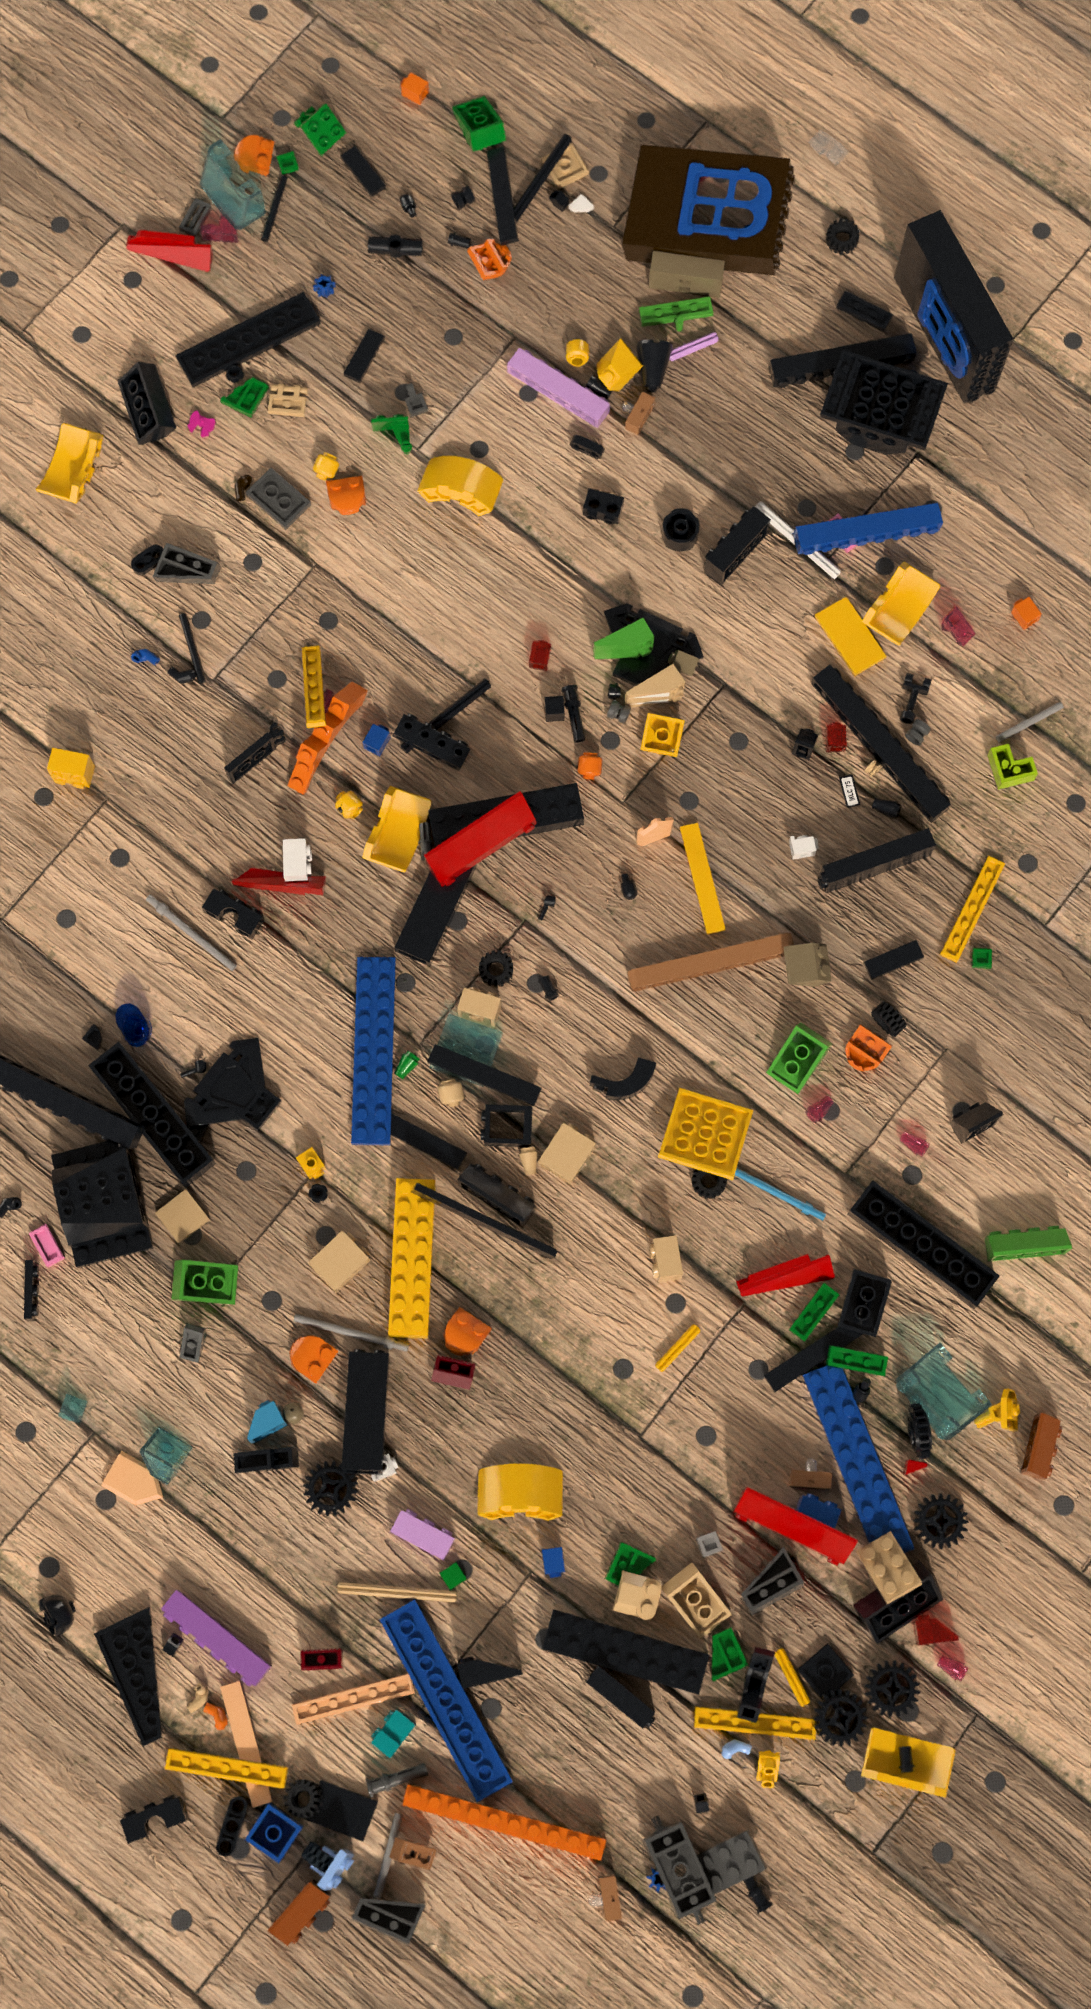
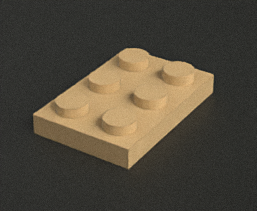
M891 1531L856 1551L887 1604L922 1585V1581Z

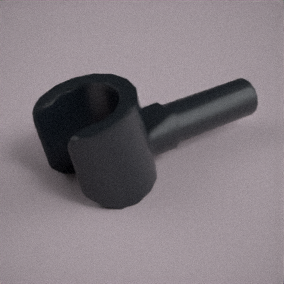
M545 897L543 909L538 917L539 920H543L548 906H555L556 897Z
M203 1060L196 1061L195 1068L180 1073L181 1078L194 1073H204L207 1069L206 1062Z

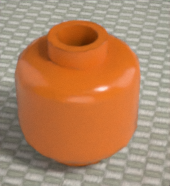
M583 752V755L578 758V774L583 775V779L594 780L595 776H600L602 773V758L598 756V753Z

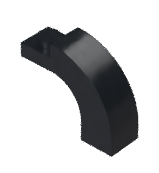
M638 1057L634 1071L628 1078L622 1081H611L592 1075L589 1086L593 1087L592 1089L597 1092L607 1091L606 1099L609 1100L632 1098L648 1086L653 1077L656 1062Z
M755 1646L746 1672L737 1718L757 1722L766 1681L774 1659V1651Z

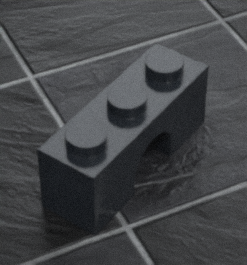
M213 889L202 906L203 912L218 921H221L226 913H236L239 916L234 925L236 931L253 940L264 922L263 916H261L262 913L255 908H247L246 904L240 899L236 898L233 900L222 889L219 891Z
M173 1794L163 1798L164 1803L156 1806L155 1802L143 1806L144 1811L136 1813V1810L125 1813V1818L121 1819L120 1823L127 1843L130 1844L150 1835L148 1821L152 1816L161 1817L165 1822L166 1828L189 1820L181 1796L175 1798Z

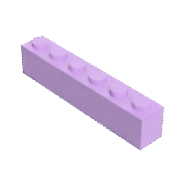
M519 348L507 364V373L596 428L600 426L610 412V403L607 399L598 397L591 389L579 385L575 379L564 376L559 369H553L548 366L547 362L535 358L528 350Z

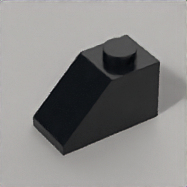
M800 729L792 755L810 760L818 734H815V731L811 729Z

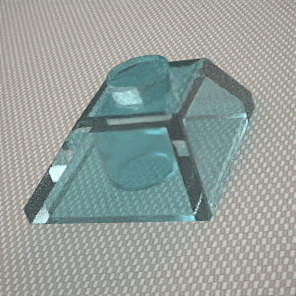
M159 1427L139 1452L150 1475L168 1485L180 1470L193 1447Z

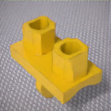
M770 1750L759 1751L756 1777L757 1781H761V1787L773 1788L774 1782H777L780 1752L773 1753Z

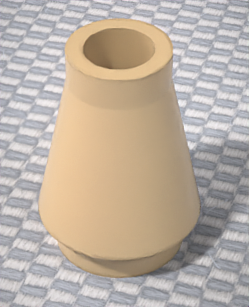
M535 1147L520 1149L519 1157L525 1175L537 1174L538 1151H536Z

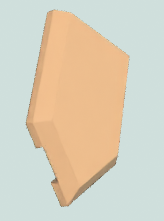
M667 817L665 821H662L661 818H655L647 828L643 826L638 829L636 843L644 846L670 836L674 822L673 817Z
M121 1451L104 1479L102 1487L134 1505L163 1498L157 1470Z

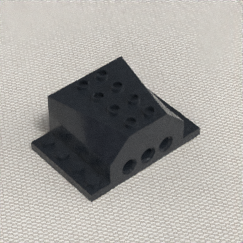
M842 350L820 417L837 422L835 431L850 444L884 455L905 453L908 445L926 450L948 383Z
M104 1141L51 1155L54 1170H52V1186L60 1222L68 1246L72 1248L76 1268L153 1249L131 1149H122L114 1141Z

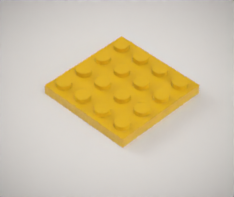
M679 1088L658 1158L733 1180L753 1110Z

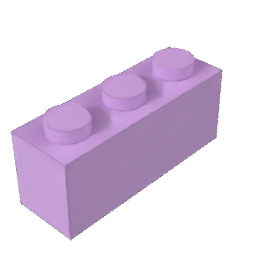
M409 1509L406 1512L401 1510L390 1532L444 1561L455 1538L451 1537L453 1533L445 1528H442L441 1531L434 1528L435 1523L426 1518L424 1521L417 1519L418 1514Z

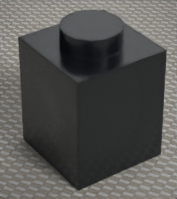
M563 696L545 697L546 722L565 720Z

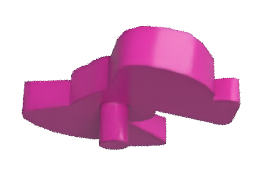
M194 411L190 416V423L187 426L192 433L199 425L202 428L201 437L203 438L209 436V432L214 430L216 421L214 418L207 419L201 416L198 411Z

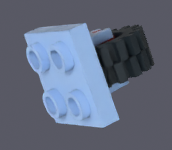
M312 1841L309 1842L301 1855L308 1863L312 1864L310 1868L322 1876L317 1886L323 1890L336 1889L342 1880L341 1874L344 1870L347 1871L354 1862L352 1859L354 1853L348 1849H340L337 1854L327 1846L322 1848Z

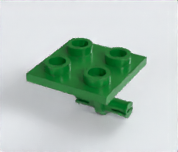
M326 103L317 111L311 106L293 122L297 128L300 127L320 156L346 134V131Z
M396 414L391 418H386L384 415L375 416V419H371L373 431L393 430L402 451L405 454L411 452L412 445L409 436L408 416L404 417L403 414Z

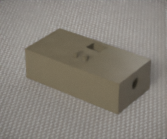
M653 251L649 288L720 298L725 261Z

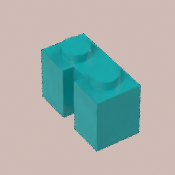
M398 1709L395 1712L391 1710L384 1719L386 1722L382 1729L378 1727L371 1736L373 1738L371 1743L389 1758L394 1755L416 1726L414 1722Z

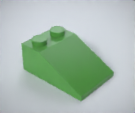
M641 618L594 642L593 657L594 659H619L647 656L653 650L654 635L644 618Z
M799 1023L793 1029L766 1073L799 1094L833 1043L803 1023Z
M176 1260L171 1300L235 1305L238 1265Z

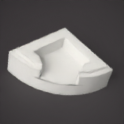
M581 194L569 205V209L576 213H587L594 209V205Z

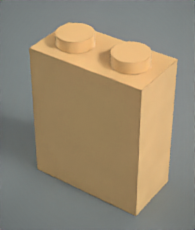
M563 1123L539 1159L538 1165L571 1185L595 1149V1139L586 1133L582 1135L578 1132V1128L571 1123H568V1125Z
M343 1230L308 1262L309 1266L335 1293L370 1262L368 1257L370 1253L363 1246L359 1248L354 1243L356 1241L354 1236L350 1232L346 1234Z

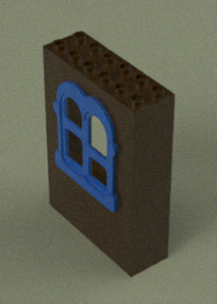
M641 144L622 242L626 261L651 263L653 251L722 260L725 261L724 271L775 276L776 269L780 268L779 252L783 251L782 236L786 234L785 219L789 217L788 202L791 203L792 200L791 186H794L795 175H793L794 166H791V159ZM700 177L728 179L729 186L726 198L697 196ZM746 180L757 184L759 188L757 196L750 201L735 200L734 195L737 181ZM696 204L715 206L712 225L692 223L694 206ZM723 208L748 209L752 212L754 220L746 228L722 227L720 222Z

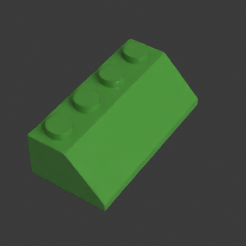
M1059 1226L1047 1227L1048 1230L1041 1231L1040 1228H1030L1028 1232H1021L1020 1229L1010 1230L1009 1234H1001V1231L990 1232V1235L985 1238L988 1262L1062 1255L1072 1249V1244L1066 1229H1060Z

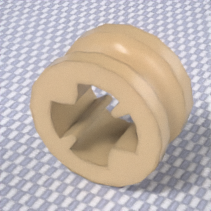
M875 759L864 772L869 773L872 778L883 765L878 764Z

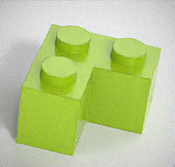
M1009 744L993 747L987 755L998 790L1034 781L1038 775L1033 757L1014 761Z

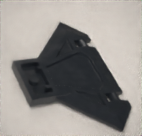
M628 603L604 611L611 633L632 624L627 621V618L634 620L633 622L644 618L654 635L653 650H651L650 654L637 658H620L612 676L633 686L639 685L654 674L667 668L670 665L668 659L675 650L682 651L699 659L704 658L696 635L691 632L688 636L682 635L683 629L641 609L638 613L632 612L633 606ZM677 641L684 643L683 646L677 644Z
M259 1038L231 1042L229 1047L232 1049V1052L229 1055L223 1052L194 1088L193 1092L197 1094L192 1100L187 1097L184 1101L187 1127L242 1120L256 1131L261 1129L282 1101L265 1088ZM238 1055L242 1057L239 1062L235 1060ZM204 1099L206 1103L201 1106L200 1103Z

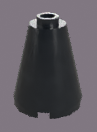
M653 339L640 340L636 347L638 360L643 365L640 369L642 387L647 392H657V389L661 388L673 349L672 344L663 340H659V343L653 342Z

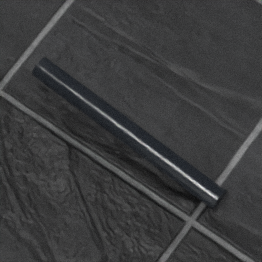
M285 175L280 177L261 238L265 242L269 240L288 179Z
M182 613L179 615V619L198 683L201 684L206 682L186 613Z

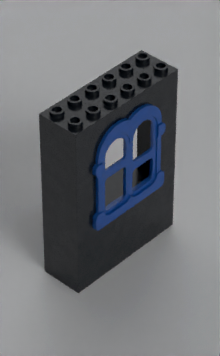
M939 210L907 225L894 280L962 402H974L984 394L990 395L996 390L1014 339L942 211Z

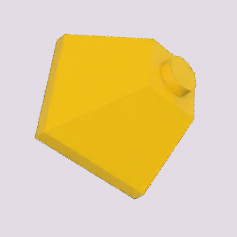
M621 338L596 364L598 377L609 391H620L643 367L642 363Z

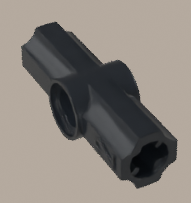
M396 234L390 237L369 236L368 253L389 254L393 258H399L402 255L422 256L423 239L401 238Z

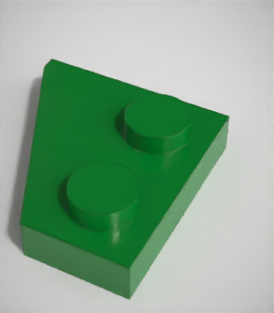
M252 377L244 385L235 388L234 392L227 397L223 396L220 402L252 418L269 386Z
M620 1542L604 1579L619 1586L622 1571L639 1575L651 1563L653 1564L656 1558Z
M731 1627L712 1636L711 1679L713 1682L748 1666Z

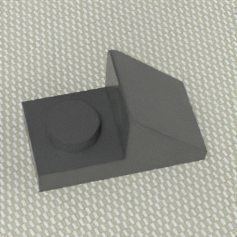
M186 1323L179 1358L196 1363L199 1362L207 1337L205 1328Z

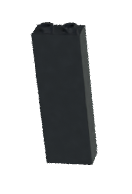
M930 829L921 830L822 866L819 878H817L820 888H824L825 893H829L931 856L936 844Z
M477 864L455 878L456 881L443 887H441L430 871L395 945V952L429 967L431 966Z
M355 1349L354 1352H349L341 1467L343 1474L383 1475L390 1361L389 1353H385L383 1350H374V1353L362 1349Z

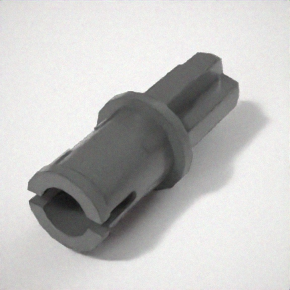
M422 822L419 824L420 840L418 844H420L421 860L426 861L424 855L432 850L433 840H431L430 823Z

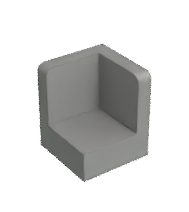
M716 1531L696 1538L703 1558L723 1550Z

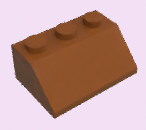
M1042 1412L1034 1416L1020 1474L1041 1480L1051 1476L1053 1471L1051 1460L1052 1457L1056 1456L1058 1446L1055 1445L1056 1439L1060 1438L1062 1433L1061 1420Z
M314 1879L304 1887L267 1930L287 1946L291 1942L295 1945L302 1936L300 1931L304 1926L309 1928L317 1919L314 1916L318 1910L323 1912L331 1903L328 1900L331 1895L326 1890L317 1886L318 1883Z

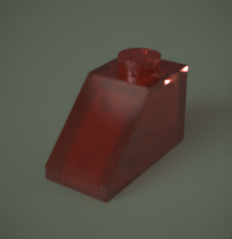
M930 1615L917 1616L918 1620L913 1621L916 1646L959 1640L957 1634L936 1618L930 1619Z

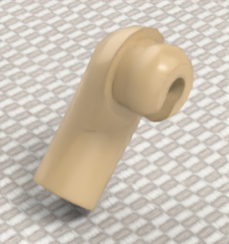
M203 1683L195 1686V1699L186 1705L190 1713H193L207 1703L209 1690Z

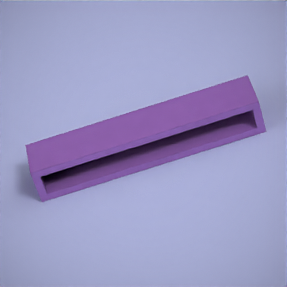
M176 1590L161 1608L165 1612L163 1616L171 1623L175 1620L180 1624L178 1628L184 1634H192L195 1637V1643L202 1648L204 1646L208 1647L211 1650L209 1654L218 1661L220 1659L227 1663L225 1667L233 1674L237 1671L242 1675L241 1680L249 1687L252 1684L257 1686L272 1667L181 1591Z

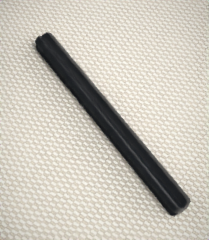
M563 134L514 207L516 223L571 143L572 139L568 134Z
M483 679L431 720L429 724L435 727L434 730H438L490 689V682L487 679ZM404 742L400 745L405 753L413 749V747Z

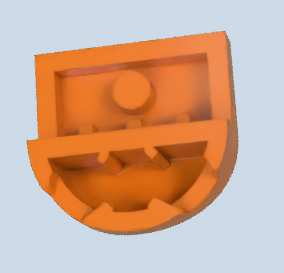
M257 135L247 136L236 146L234 160L237 161L240 169L247 174L249 171L267 176L270 170L275 141Z
M487 239L484 244L471 246L467 250L483 280L502 276L512 259L511 252L507 246L495 243V239Z
M362 476L326 481L332 510H338L342 515H351L359 512V508L366 504Z
M860 1024L846 1045L847 1061L853 1068L859 1071L875 1069L880 1065L893 1045Z
M459 1307L444 1330L445 1346L455 1355H472L478 1351L492 1328Z
M314 1335L299 1337L291 1345L289 1351L293 1368L315 1384L338 1353L337 1349Z

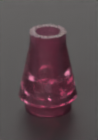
M826 1095L821 1100L808 1106V1110L805 1113L812 1122L817 1123L822 1121L834 1102Z
M906 1131L900 1138V1142L908 1147L916 1156L922 1157L930 1146V1143L926 1142L927 1139Z
M943 1655L937 1664L952 1679L962 1682L969 1668L965 1666V1663Z

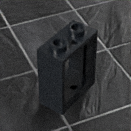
M486 1104V1110H482L481 1121H485V1129H481V1140L484 1141V1146L531 1147L532 1106ZM491 1112L524 1113L523 1139L490 1138Z

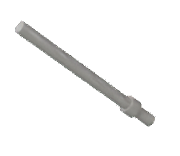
M151 894L146 898V901L156 908V912L161 916L167 917L231 971L236 969V964L171 912L165 903H160Z
M295 1314L294 1322L380 1344L387 1349L392 1350V1348L407 1352L409 1344L395 1341V1338L387 1336L384 1338Z

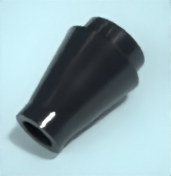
M594 375L591 376L585 386L591 389L594 394L602 396L607 400L613 392L609 391L600 378Z
M875 798L872 805L873 809H876L890 819H897L902 807L901 804H898V801Z

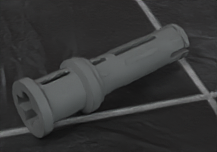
M423 1763L389 1775L383 1773L380 1777L371 1780L365 1779L369 1795L373 1797L376 1793L385 1790L389 1792L392 1787L429 1775L426 1765Z

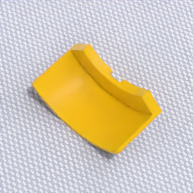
M63 423L53 459L44 478L36 487V491L77 503L85 493L84 485L86 481L90 482L94 474L95 468H92L95 457L99 458L104 435Z
M439 456L429 460L417 491L429 503L454 499L460 501V505L481 516L493 510L503 478L491 468L477 461L458 456Z
M904 561L887 584L886 588L888 591H884L882 595L880 594L869 608L862 623L893 643L900 645L921 618L941 585Z
M390 786L384 795L378 815L381 820L379 819L377 826L373 827L366 842L362 858L401 872H406L420 840L419 824L427 821L428 810L431 808L432 800Z
M502 1464L479 1470L477 1515L494 1520L503 1517H513L515 1513H525V1517H535L547 1521L562 1516V1470L536 1464Z
M872 1727L861 1776L946 1798L955 1748ZM898 1747H912V1762L915 1765L913 1772H901V1768L898 1767L900 1766Z

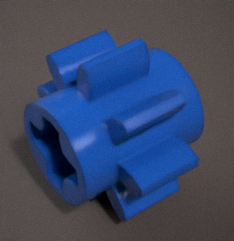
M322 274L318 279H314L316 285L313 286L315 292L318 291V297L322 296L327 299L330 294L334 295L333 288L336 285L334 281L331 282V276L327 277Z
M651 1868L652 1876H646L647 1879L652 1880L649 1888L655 1886L656 1891L659 1892L661 1887L664 1889L665 1887L663 1883L654 1882L656 1879L655 1875H659V1873L654 1868Z

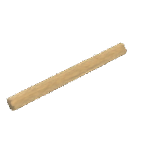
M339 1582L337 1585V1592L341 1594L456 1602L457 1599L456 1591Z

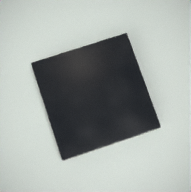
M828 1643L797 1669L822 1701V1694L829 1697V1690L836 1692L837 1689L854 1676Z

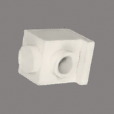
M802 835L795 839L794 836H790L789 846L792 860L815 856L816 849H819L817 838Z
M389 1454L384 1455L383 1463L387 1465V1468L383 1470V1475H371L373 1482L397 1474L395 1469L398 1468L395 1457L391 1458Z

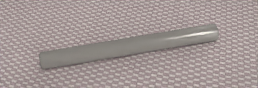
M1058 702L996 736L997 741L1000 743L1063 709V704Z
M399 1813L394 1815L374 1892L375 1897L382 1898L392 1860L389 1856L395 1837L398 1836L403 1817Z

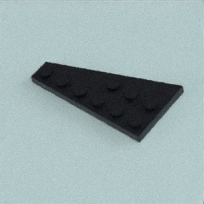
M148 1607L94 1633L143 1747L162 1738L151 1609Z

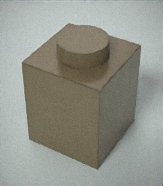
M675 650L674 653H671L668 663L670 665L674 664L678 672L693 676L699 658Z

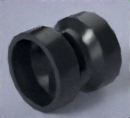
M468 185L464 186L459 192L451 193L452 200L458 210L464 208L466 204L475 202L474 194Z

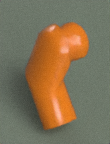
M207 1702L203 1712L213 1715L216 1729L224 1730L228 1724L225 1710Z

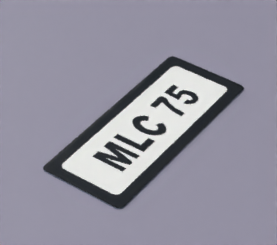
M853 775L839 777L846 807L859 806L860 801Z

